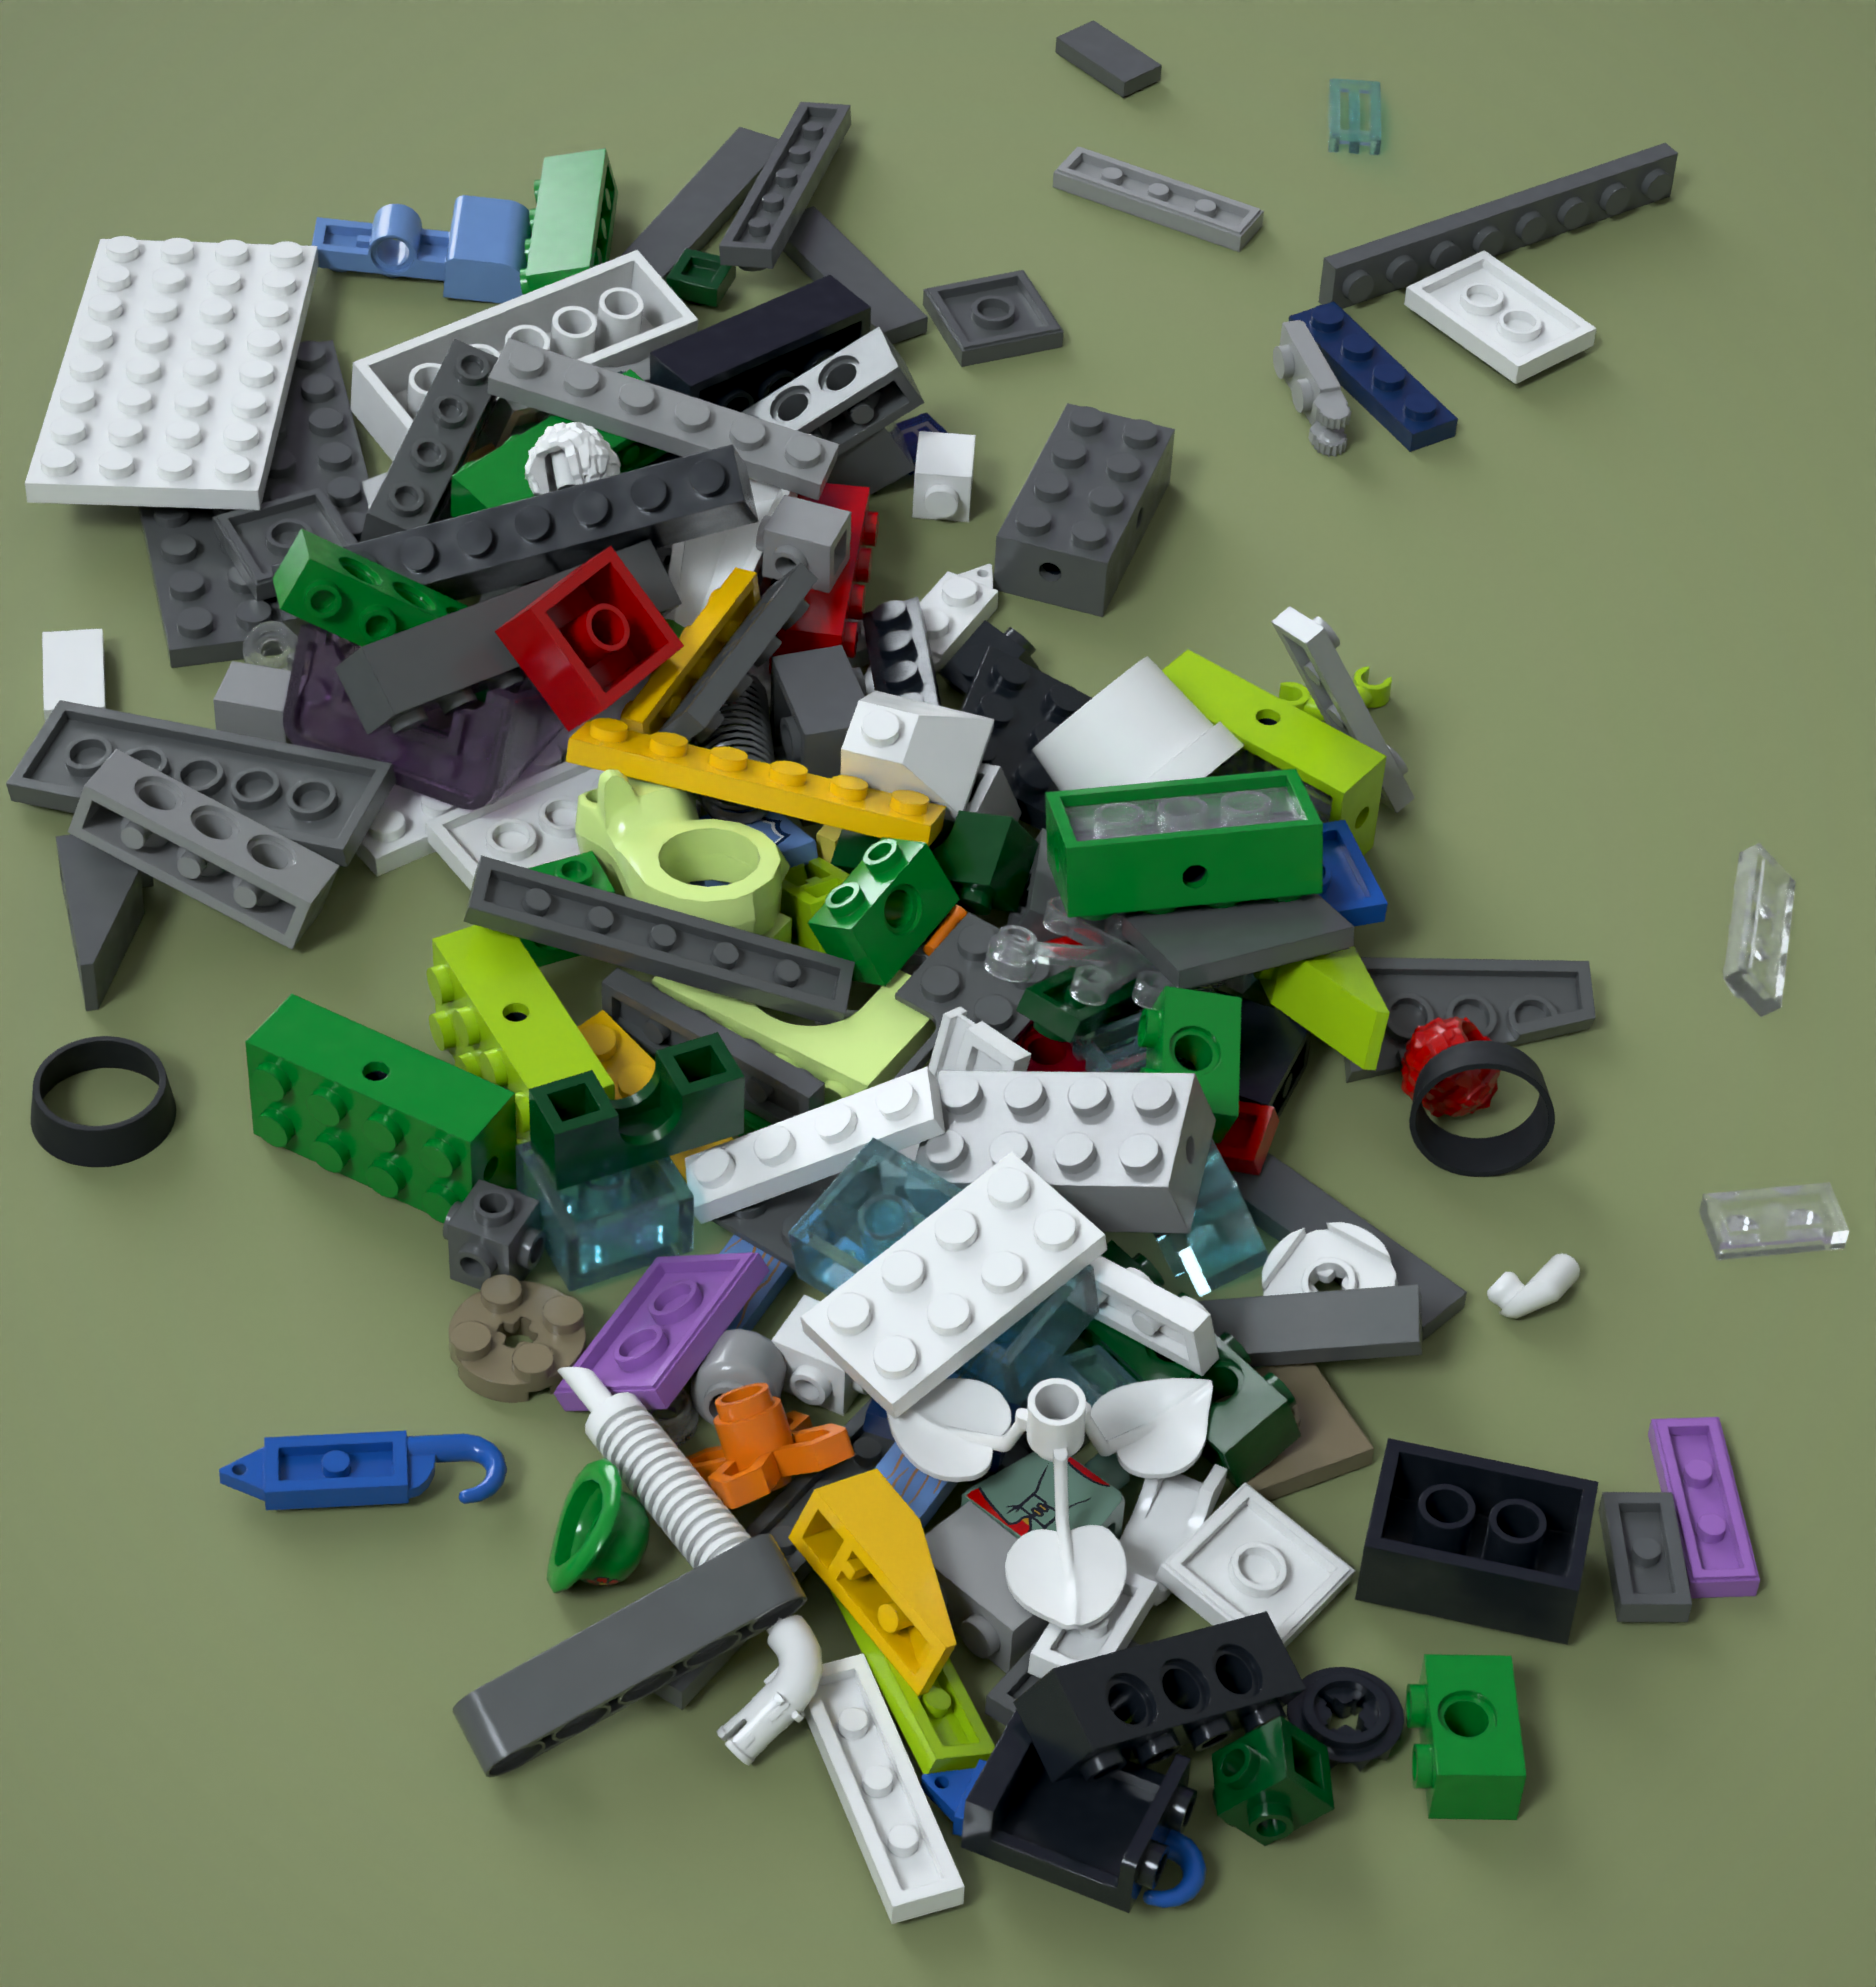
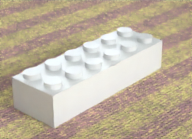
M635 250L353 362L350 410L393 462L454 339L499 358L508 338H512L598 367L614 366L616 368L641 362L645 358L650 357V352L696 333L698 319L642 254ZM496 404L472 453L492 443L484 430L496 408Z

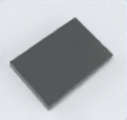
M1318 894L1303 895L1301 898L1290 902H1278L1268 898L1240 901L1237 905L1229 908L1196 905L1177 907L1174 911L1166 914H1149L1143 911H1136L1122 915V935L1176 988L1193 989L1338 952L1354 946V926Z

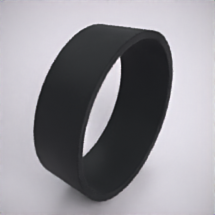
M114 1036L89 1037L60 1047L50 1054L39 1066L33 1081L31 1128L35 1139L41 1147L57 1159L83 1167L117 1166L147 1155L167 1138L176 1119V1103L165 1068L153 1051L136 1041ZM100 1068L130 1070L148 1077L159 1086L154 1099L140 1113L127 1120L102 1126H87L66 1121L51 1112L43 1102L47 1093L66 1078L84 1071Z
M1495 1041L1460 1043L1441 1051L1430 1059L1417 1078L1409 1118L1412 1139L1419 1151L1430 1162L1451 1173L1470 1177L1497 1176L1528 1164L1546 1147L1555 1125L1554 1107L1543 1074L1537 1064L1521 1050ZM1474 1069H1495L1512 1073L1526 1080L1539 1092L1536 1107L1521 1125L1507 1133L1488 1138L1462 1137L1442 1129L1427 1115L1422 1099L1431 1088L1445 1078Z

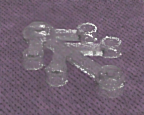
M1053 897L1048 900L1043 925L1050 932L1067 936L1084 946L1037 942L1036 935L1029 929L1016 925H1007L1001 927L999 933L991 937L984 961V966L990 974L1001 980L1017 983L1031 980L1035 975L1037 964L1077 967L1071 983L1070 995L1078 1002L1091 1006L1105 1004L1108 1001L1109 994L1135 978L1136 982L1132 992V999L1143 1008L1151 1009L1165 986L1175 987L1136 948L1123 942L1128 940L1122 935V915L1132 912L1113 913L1111 917L1105 919L1104 931L1083 921L1080 917L1068 918L1061 897ZM1227 980L1189 990L1217 993L1219 986L1224 985Z

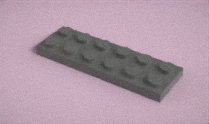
M59 700L6 782L11 801L75 813L84 785L110 755L118 749L340 866L348 867L396 783L393 763Z

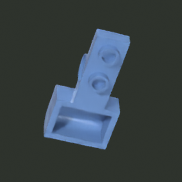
M462 195L455 200L450 232L423 229L419 215L412 208L402 204H389L377 211L373 223L317 217L311 246H317L318 267L328 268L336 272L357 271L375 273L391 278L403 276L444 281L443 297L504 303L523 295L520 285V269L527 268L524 244L526 238L532 237L529 210L524 205L512 200Z

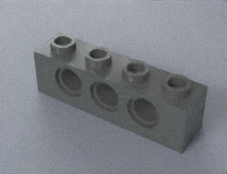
M879 326L741 413L839 444V456L922 405L924 400L905 361Z
M454 339L366 514L360 542L438 521L451 495L452 475L457 473L467 463L498 400L497 396L487 393L488 377L498 357Z

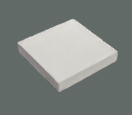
M1245 1482L1160 1565L1155 1579L1212 1626L1267 1611L1286 1648L1349 1584L1355 1570Z

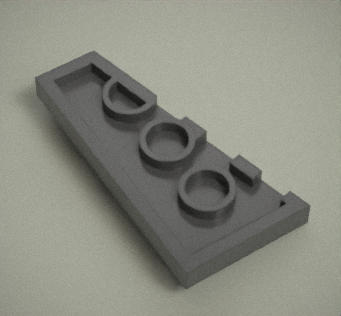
M1360 957L1390 1014L1376 1071L1363 1070L1344 1056L1346 1083L1401 1071L1403 1068L1401 1059L1406 1052L1407 1042L1412 1038L1415 1028L1419 1025L1424 1026L1437 1017L1443 1019L1455 1016L1460 1019L1467 1017L1476 1025L1483 1036H1488L1492 1041L1510 1046L1590 1029L1596 1016L1589 961Z

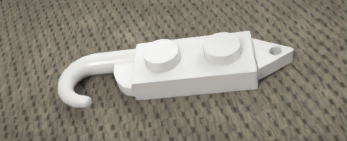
M991 564L958 575L947 571L921 600L920 605L925 617L935 672H940L983 621H987L997 610L999 591L993 589ZM870 665L864 675L867 694L875 691Z

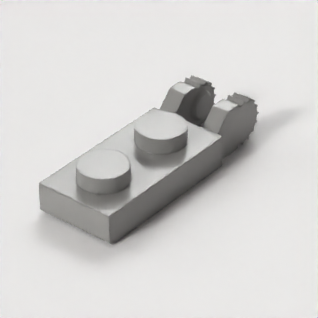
M1301 320L1283 322L1280 345L1275 346L1273 350L1275 372L1278 378L1285 379L1291 389L1293 404L1297 412H1304L1312 427L1309 430L1308 439L1312 445H1315L1314 449L1317 450V453H1322L1323 456L1328 455V457L1341 455L1342 452H1345L1348 439L1346 438L1347 434H1344L1343 428H1345V425H1349L1351 418L1348 402L1341 391L1338 380L1305 322Z

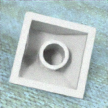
M873 691L858 701L841 748V775L863 779L868 783V788L892 793L896 790H911L922 793L929 798L930 803L946 806L944 819L955 822L958 811L966 810L994 727V719L884 692Z

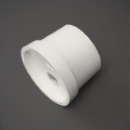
M1146 656L1084 704L1039 742L1032 751L1058 789L1064 791L1206 777L1245 745L1221 722L1213 725L1164 672Z

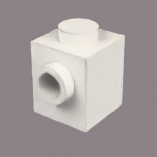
M803 1295L771 1340L782 1353L787 1369L783 1391L795 1395L804 1403L814 1406L818 1405L844 1416L859 1393L864 1395L868 1393L803 1332L800 1317L820 1302Z

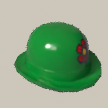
M607 1458L588 1463L575 1478L565 1499L557 1524L547 1569V1582L553 1593L568 1590L578 1580L599 1586H609L624 1581L638 1567L645 1554L650 1533L649 1516L645 1507L637 1499L622 1490L623 1484L619 1470Z

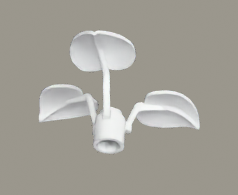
M951 1378L941 1382L898 1418L894 1419L887 1411L886 1413L891 1433L904 1456L921 1472L935 1479L949 1482L972 1481L982 1477L991 1466L993 1450L999 1452L1011 1450L1025 1431L1027 1432V1441L1031 1449L1041 1458L1054 1464L1057 1532L1039 1529L1022 1535L1007 1554L1005 1579L1014 1599L1030 1613L1066 1630H1083L1106 1618L1118 1603L1126 1582L1127 1562L1120 1541L1109 1529L1100 1525H1087L1070 1530L1068 1458L1082 1447L1086 1433L1101 1456H1110L1116 1453L1122 1468L1137 1477L1148 1479L1168 1478L1185 1472L1198 1460L1206 1443L1213 1385L1211 1380L1195 1378H1167L1137 1382L1107 1392L1091 1408V1405L1086 1402L1082 1389L1072 1381L1062 1378L1046 1379L1032 1388L1028 1396L1027 1409L1019 1408L1016 1410L1015 1422L1011 1426V1410L1000 1391L981 1381Z

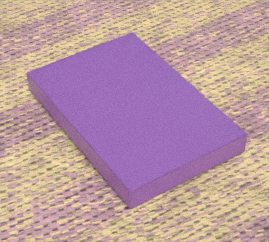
M753 1252L656 1257L573 1367L592 1370L612 1395L629 1392L636 1395L647 1410L668 1409L770 1270L761 1255ZM563 1379L557 1386L554 1395L564 1411H589Z

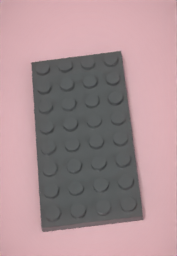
M333 340L321 342L303 341L299 345L262 503L322 487L359 543L366 514L369 510L362 481L368 480L369 477L353 415L350 410ZM138 506L171 668L357 645L333 633L302 641L282 622L277 596L256 601L214 533L213 517L235 511L236 509Z

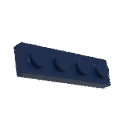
M1334 301L1289 316V321L1301 320L1305 322L1339 384L1409 452L1455 437L1458 418Z

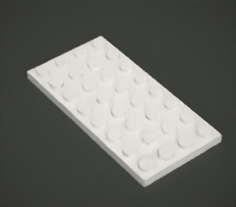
M129 236L100 239L25 481L27 503L260 510L318 270L317 246H300L295 242L289 241L270 245L246 244L240 240H225L220 243L191 242L184 238L150 241L136 240Z

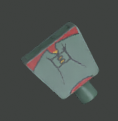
M1035 1452L1002 1469L962 1494L961 1507L968 1501H971L1017 1539L1033 1530L1047 1529L1057 1532L1054 1464L1041 1458ZM1098 1453L1085 1465L1071 1456L1068 1458L1067 1463L1070 1530L1087 1525H1100L1109 1529L1120 1540L1125 1499L1119 1490L1129 1483V1473L1122 1468L1116 1454L1101 1456Z

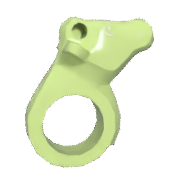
M608 769L600 774L597 789L587 791L578 796L575 833L580 854L593 851L612 884L615 894L759 935H763L773 928L781 909L782 881L790 865L778 846L763 832L739 822L718 819L699 820L696 808V793L626 777L619 770ZM716 880L730 882L731 884L705 887L687 883Z

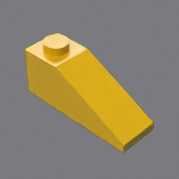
M877 1468L814 1489L788 1537L789 1540L917 1696L928 1693L957 1643L920 1519Z

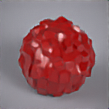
M1456 1016L1448 1019L1437 1017L1424 1026L1419 1025L1415 1028L1412 1038L1407 1042L1406 1052L1401 1059L1403 1066L1401 1069L1403 1078L1401 1088L1403 1093L1410 1096L1413 1100L1415 1084L1421 1070L1430 1059L1441 1051L1464 1042L1492 1040L1488 1036H1483L1476 1025L1467 1017L1464 1019ZM1474 1069L1449 1076L1437 1083L1422 1099L1423 1107L1429 1110L1431 1115L1435 1117H1440L1444 1114L1451 1117L1464 1116L1467 1113L1473 1114L1476 1110L1490 1107L1492 1097L1498 1090L1497 1079L1501 1071L1495 1069Z

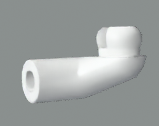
M1563 1253L1556 1254L1526 1285L1519 1280L1515 1273L1505 1272L1488 1289L1487 1296L1492 1303L1502 1309L1499 1314L1508 1318L1518 1319L1557 1302L1576 1282L1580 1275V1268L1571 1256Z

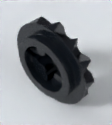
M1350 1667L1325 1668L1315 1671L1302 1679L1306 1690L1287 1704V1721L1328 1747L1330 1770L1340 1762L1352 1763L1361 1772L1370 1760L1377 1758L1387 1761L1393 1746L1397 1741L1401 1740L1404 1713L1399 1698L1384 1681L1366 1671ZM1332 1713L1341 1719L1351 1714L1355 1716L1359 1713L1356 1731L1348 1725H1343L1337 1730L1335 1728L1330 1730Z

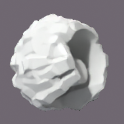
M562 422L547 427L544 434L538 437L535 447L528 451L529 459L525 465V479L528 481L533 495L536 496L620 474L621 467L618 455L611 449L610 444L603 439L598 430L581 422L568 424Z

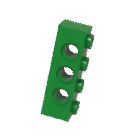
M304 529L300 530L273 577L280 610L361 647L469 607ZM489 689L475 694L479 701L492 707L496 706L502 696L493 697Z

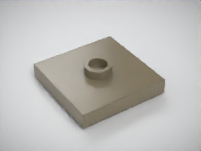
M1314 1363L1264 1366L1255 1370L1262 1377L1268 1372L1273 1373L1293 1394L1297 1404L1291 1410L1301 1437L1247 1482L1248 1485L1268 1501L1372 1464L1374 1447ZM1233 1395L1224 1396L1215 1403L1226 1401Z

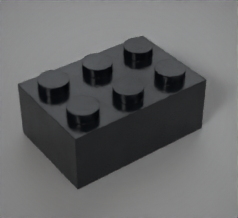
M1388 1438L1365 1539L1355 1600L1568 1645L1580 1591L1599 1482Z

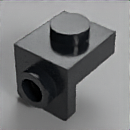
M984 620L940 670L939 674L948 685L965 697L978 665L989 645L1020 659L1039 671L1041 670L1031 658L1036 649L1024 636L1011 627L1002 633Z

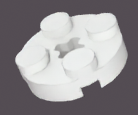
M1344 1222L1326 1223L1327 1229L1315 1230L1307 1234L1305 1228L1290 1233L1274 1247L1262 1270L1263 1296L1318 1292V1289L1314 1286L1318 1280L1329 1284L1335 1277L1343 1279L1341 1284L1342 1290L1398 1286V1281L1385 1245L1367 1230Z

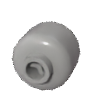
M744 1329L725 1330L692 1376L690 1397L695 1410L706 1422L714 1425L713 1420L718 1415L714 1403L715 1400L733 1389L754 1383H767L772 1396L780 1398L787 1369L783 1355L770 1339L757 1332Z

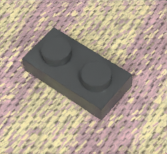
M1602 1492L1599 1516L1617 1622H1688L1692 1600L1672 1492Z

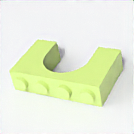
M779 912L773 928L762 936L791 944L792 918ZM901 970L896 973L886 986H882L859 1011L842 1021L818 1026L786 1023L769 1016L753 1003L658 976L652 979V984L661 992L693 1010L705 1013L711 1020L745 1039L757 1042L768 1052L797 1068L807 1070L815 1078L824 1082V1105L892 1080L936 1029L931 1019L895 999V993L911 977V975Z

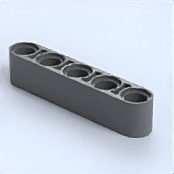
M770 1533L761 1534L732 1547L477 1688L458 1701L453 1707L452 1712L485 1776H499L522 1766L767 1630L777 1623L779 1617L785 1619L791 1616L806 1603L807 1596L773 1535Z

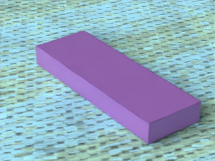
M1720 1418L1651 1419L1648 1438L1661 1492H1672L1691 1598L1756 1596L1760 1578Z

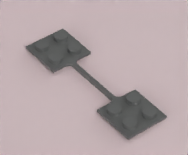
M968 912L895 993L897 1001L931 1019L936 1029L893 1079L922 1069L931 1059L943 1014L957 1007L965 1009L967 1011L966 1017L977 1024L983 1021L1015 1043L1034 1022L1016 1011L1025 989L1071 967ZM856 1166L711 1221L810 1278L888 1189V1183Z

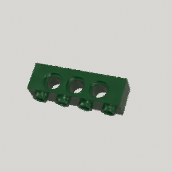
M1113 1240L1107 1243V1250L1101 1254L1102 1257L1125 1269L1132 1267L1140 1270L1155 1285L1165 1289L1163 1287L1165 1282L1161 1274L1144 1255L1137 1253L1131 1258ZM1180 1292L1177 1296L1181 1298L1188 1295ZM1052 1296L1066 1328L1127 1385L1167 1378H1195L1212 1381L1213 1393L1208 1416L1206 1443L1201 1454L1213 1466L1217 1464L1227 1468L1226 1478L1237 1488L1243 1483H1247L1301 1437L1291 1410L1297 1404L1293 1394L1273 1373L1268 1372L1264 1377L1258 1374L1250 1366L1252 1361L1248 1353L1228 1332L1222 1333L1219 1337L1215 1334L1219 1359L1203 1376H1200ZM1233 1395L1226 1401L1215 1403L1224 1396Z

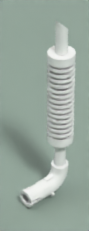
M563 1367L557 1370L591 1412L585 1424V1433L601 1452L603 1457L607 1458L618 1468L621 1479L693 1569L752 1538L658 1422L655 1421L654 1417L647 1411L636 1395L629 1392L612 1395L597 1375L587 1368ZM791 1615L785 1619L779 1617L777 1623L766 1630L769 1633L767 1643L777 1655L779 1666L764 1680L766 1685L752 1700L716 1731L720 1739L723 1741L728 1740L725 1743L728 1749L748 1766L793 1721L799 1723L804 1719L805 1713L803 1710L816 1694L823 1672L822 1649L811 1627L802 1616Z

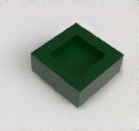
M685 248L666 277V283L680 299L688 300L697 305L717 307L736 278V266L720 265V256Z

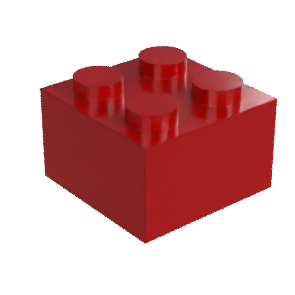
M609 546L574 569L494 631L568 732L606 710L684 647L683 643L612 546Z

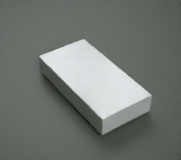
M103 629L42 632L45 722L59 700L106 709Z

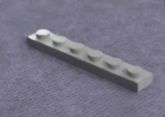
M508 338L488 377V394L574 422H581L587 426H593L596 429L682 457L733 444L747 466L750 479L815 500H819L838 456L839 444L512 338Z

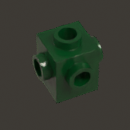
M1281 1716L1246 1733L1243 1737L1211 1754L1214 1777L1212 1798L1217 1810V1816L1228 1825L1239 1829L1264 1846L1289 1836L1293 1831L1335 1809L1328 1747Z

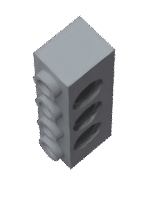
M118 749L110 755L84 785L68 833L291 950H293L321 913L340 865Z

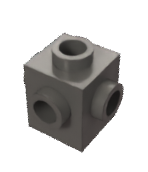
M479 1179L463 1202L456 1201L452 1205L444 1222L443 1237L448 1240L450 1279L481 1290L483 1282L494 1275L506 1274L515 1277L519 1281H524L530 1271L540 1261L546 1244V1233L540 1230V1201L525 1196L517 1190L506 1189Z

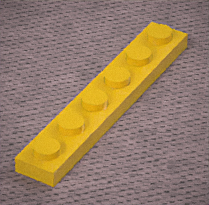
M596 718L592 721L588 720L568 740L565 761L568 763L601 771L608 769L619 770L626 777L869 836L925 842L930 846L943 828L946 806L930 803L929 798L922 793L911 790H896L892 793L868 788V783L865 780L848 775L826 778L810 774L805 766L791 761H775L768 764L748 759L746 752L733 747L719 746L710 750L689 745L685 737L675 733L657 732L648 735L628 730V725L617 719Z

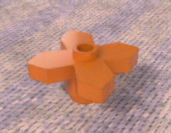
M754 1383L733 1389L715 1400L714 1403L718 1415L714 1418L713 1422L721 1446L705 1448L686 1458L721 1499L723 1504L728 1509H736L770 1494L771 1491L786 1486L792 1481L791 1476L822 1471L853 1457L855 1453L846 1427L833 1423L813 1427L809 1415L797 1411L785 1413L781 1399L772 1396L767 1383Z

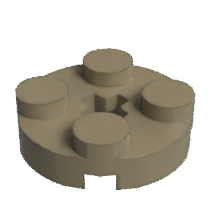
M494 1275L486 1279L481 1286V1291L471 1295L458 1307L449 1325L451 1360L458 1367L459 1378L473 1392L500 1402L529 1401V1392L541 1391L549 1386L550 1395L554 1394L557 1386L563 1380L557 1370L563 1367H573L586 1350V1331L582 1304L576 1298L567 1296L552 1287L540 1283L519 1281L511 1275ZM514 1335L527 1336L534 1341L531 1343L521 1341L515 1348L506 1346V1338Z

